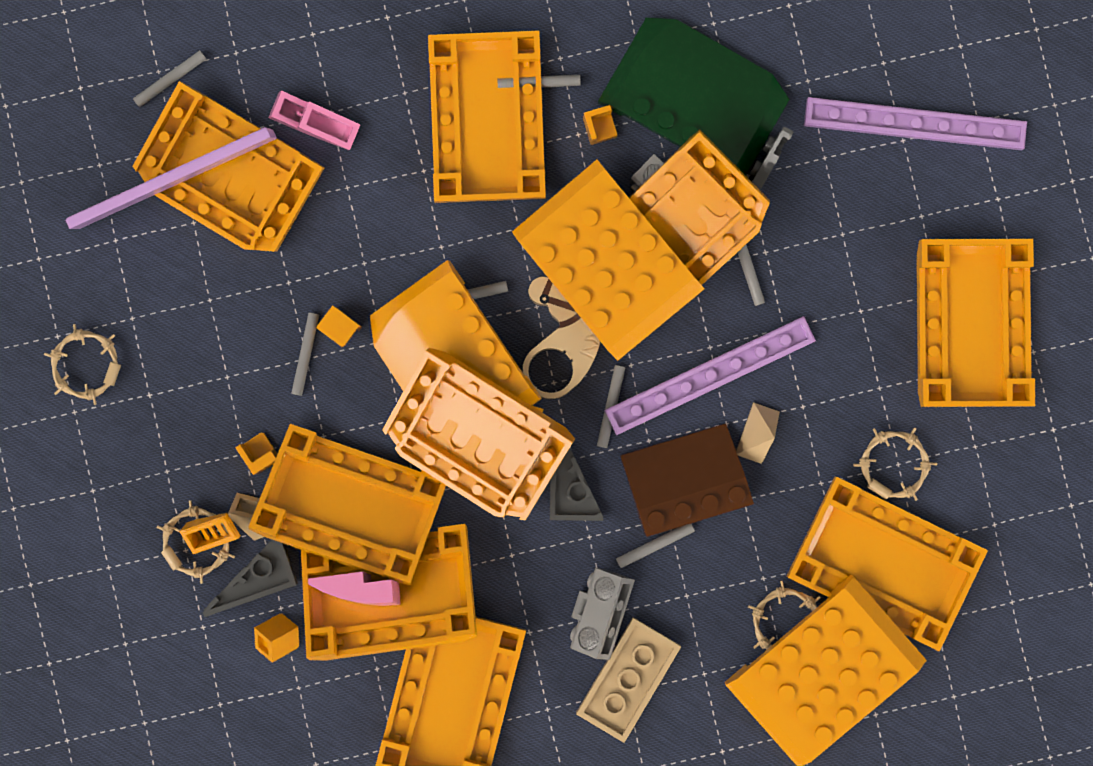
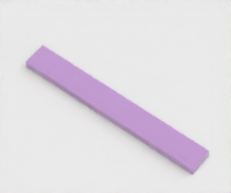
M808 97L806 100L804 126L1023 150L1025 148L1027 121Z
M264 127L68 217L66 219L69 229H81L277 139L274 130Z
M803 316L604 411L615 434H621L805 347L816 340Z

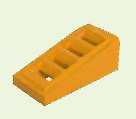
M228 513L189 521L179 531L193 554L234 541L241 536ZM222 522L229 533H226V531L224 530L221 524ZM214 525H216L217 529L220 532V535L217 533L216 529L214 528Z

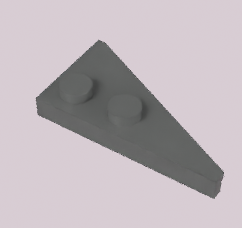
M783 127L775 138L770 136L762 150L766 152L763 161L757 160L749 174L753 176L751 182L759 190H761L782 153L781 149L790 140L794 131Z
M569 449L550 480V520L603 521V515L571 449Z
M271 540L234 577L223 591L208 604L203 612L204 617L298 585L285 544Z

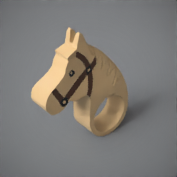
M539 277L530 284L528 290L529 297L536 305L547 306L549 313L560 326L528 353L523 364V374L527 375L530 380L529 366L532 359L538 353L545 350L566 352L565 354L573 361L571 362L573 375L569 384L564 389L554 393L543 392L535 387L541 398L556 399L569 393L587 374L596 357L600 340L550 279Z

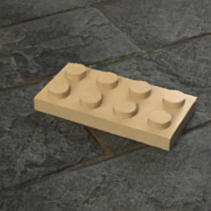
M632 617L614 647L610 660H607L576 714L625 743L679 652L681 645Z

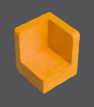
M611 105L584 113L583 121L591 145L617 138L618 135L611 115Z
M332 306L316 328L338 345L344 347L354 333L360 331L362 326L337 307Z
M259 433L246 443L235 447L253 475L260 474L272 466L278 454L265 433Z
M282 613L254 627L255 649L272 663L299 647L298 626Z

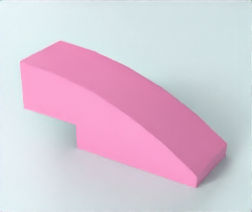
M284 91L278 93L268 117L288 127L347 150L351 149L360 124L312 102L301 100Z
M365 572L308 579V584L312 587L347 601L377 606L401 605L399 583L394 580L371 582V574Z

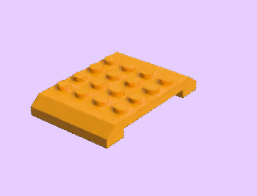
M539 31L428 35L434 202L546 199ZM535 77L536 86L527 83L523 87H519V78ZM513 78L514 87L498 88L497 79Z
M595 160L512 231L522 247L617 361L705 290L598 160Z
M1033 239L919 240L917 250L918 396L921 407L1035 406V378H1031L1030 268L1034 267Z
M290 424L248 528L266 538L388 580L411 585L446 485L423 470L420 472L317 436L316 432Z
M834 476L786 577L830 597L832 595L831 591L852 574L905 635L940 652L988 550Z
M466 524L438 527V531L429 532L411 585L399 583L401 605L377 606L360 604L337 598L308 584V579L365 571L301 550L306 658L309 660L348 658L461 642L477 637ZM371 574V582L388 580Z
M852 574L831 591L832 595L756 660L748 666L745 664L725 681V685L797 766H803L812 762L917 674L927 661Z
M476 617L477 637L461 642L406 649L376 766H492L526 629Z

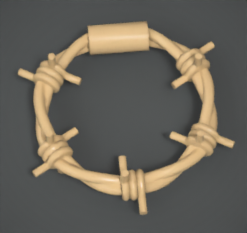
M73 324L74 332L66 336L54 350H51L50 354L44 353L45 356L51 358L52 374L56 383L55 386L58 388L54 394L57 395L60 391H64L79 398L93 399L94 405H97L96 397L101 395L110 385H115L121 367L117 362L116 349L111 340L115 335L113 334L107 339L90 331L76 329V324ZM85 337L96 338L102 343L101 346L104 348L101 354L103 355L108 350L113 360L109 364L103 382L105 385L95 390L93 388L88 390L87 384H84L85 392H76L68 387V383L65 381L69 375L67 374L64 378H61L58 373V360L61 359V355L68 356V354L61 351L64 345L70 341L81 340L82 345H85Z
M874 428L875 437L869 443L862 458L859 459L860 464H853V466L861 467L862 473L868 482L867 488L885 500L888 497L910 498L913 496L915 501H917L915 492L919 490L927 477L928 472L931 470V465H937V463L929 462V457L918 440V436L914 434L916 428L910 434L894 431H881L877 433ZM898 436L910 444L907 450H910L913 445L920 450L922 462H920V467H914V470H922L920 479L914 485H909L905 488L904 484L901 483L903 491L892 493V490L877 480L870 478L868 467H870V462H876V459H869L871 449L878 443L885 442L887 446H890L887 439Z
M190 500L188 509L173 517L168 523L164 524L165 526H157V528L163 531V551L161 553L172 570H178L194 576V578H200V584H202L203 575L219 567L224 561H227L229 556L235 558V556L229 553L228 542L223 545L218 554L212 552V555L218 557L212 566L196 568V561L193 562V569H187L182 566L183 564L173 549L168 546L170 534L174 530L180 531V529L174 527L180 518L186 516H193L198 519V515L208 517L216 515L198 508V506H192V500ZM222 522L221 524L224 530L226 531V533H229Z
M780 581L781 587H777L776 590L769 593L757 607L748 605V608L753 609V623L758 643L753 648L755 649L760 645L762 649L767 650L772 646L770 643L775 639L774 637L770 640L767 639L759 629L760 618L768 620V617L762 616L764 613L763 609L768 601L778 597L779 604H782L781 598L786 597V595H796L804 601L799 606L800 608L805 605L813 611L817 608L816 602L821 597L818 596L814 600L812 596L793 589L784 588L783 581Z

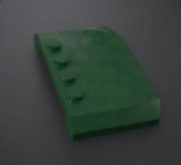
M645 18L599 98L598 103L602 106L611 105L614 113L621 117L622 115L628 117L678 147H681L691 136L701 130L746 176L790 99L772 73L677 19Z

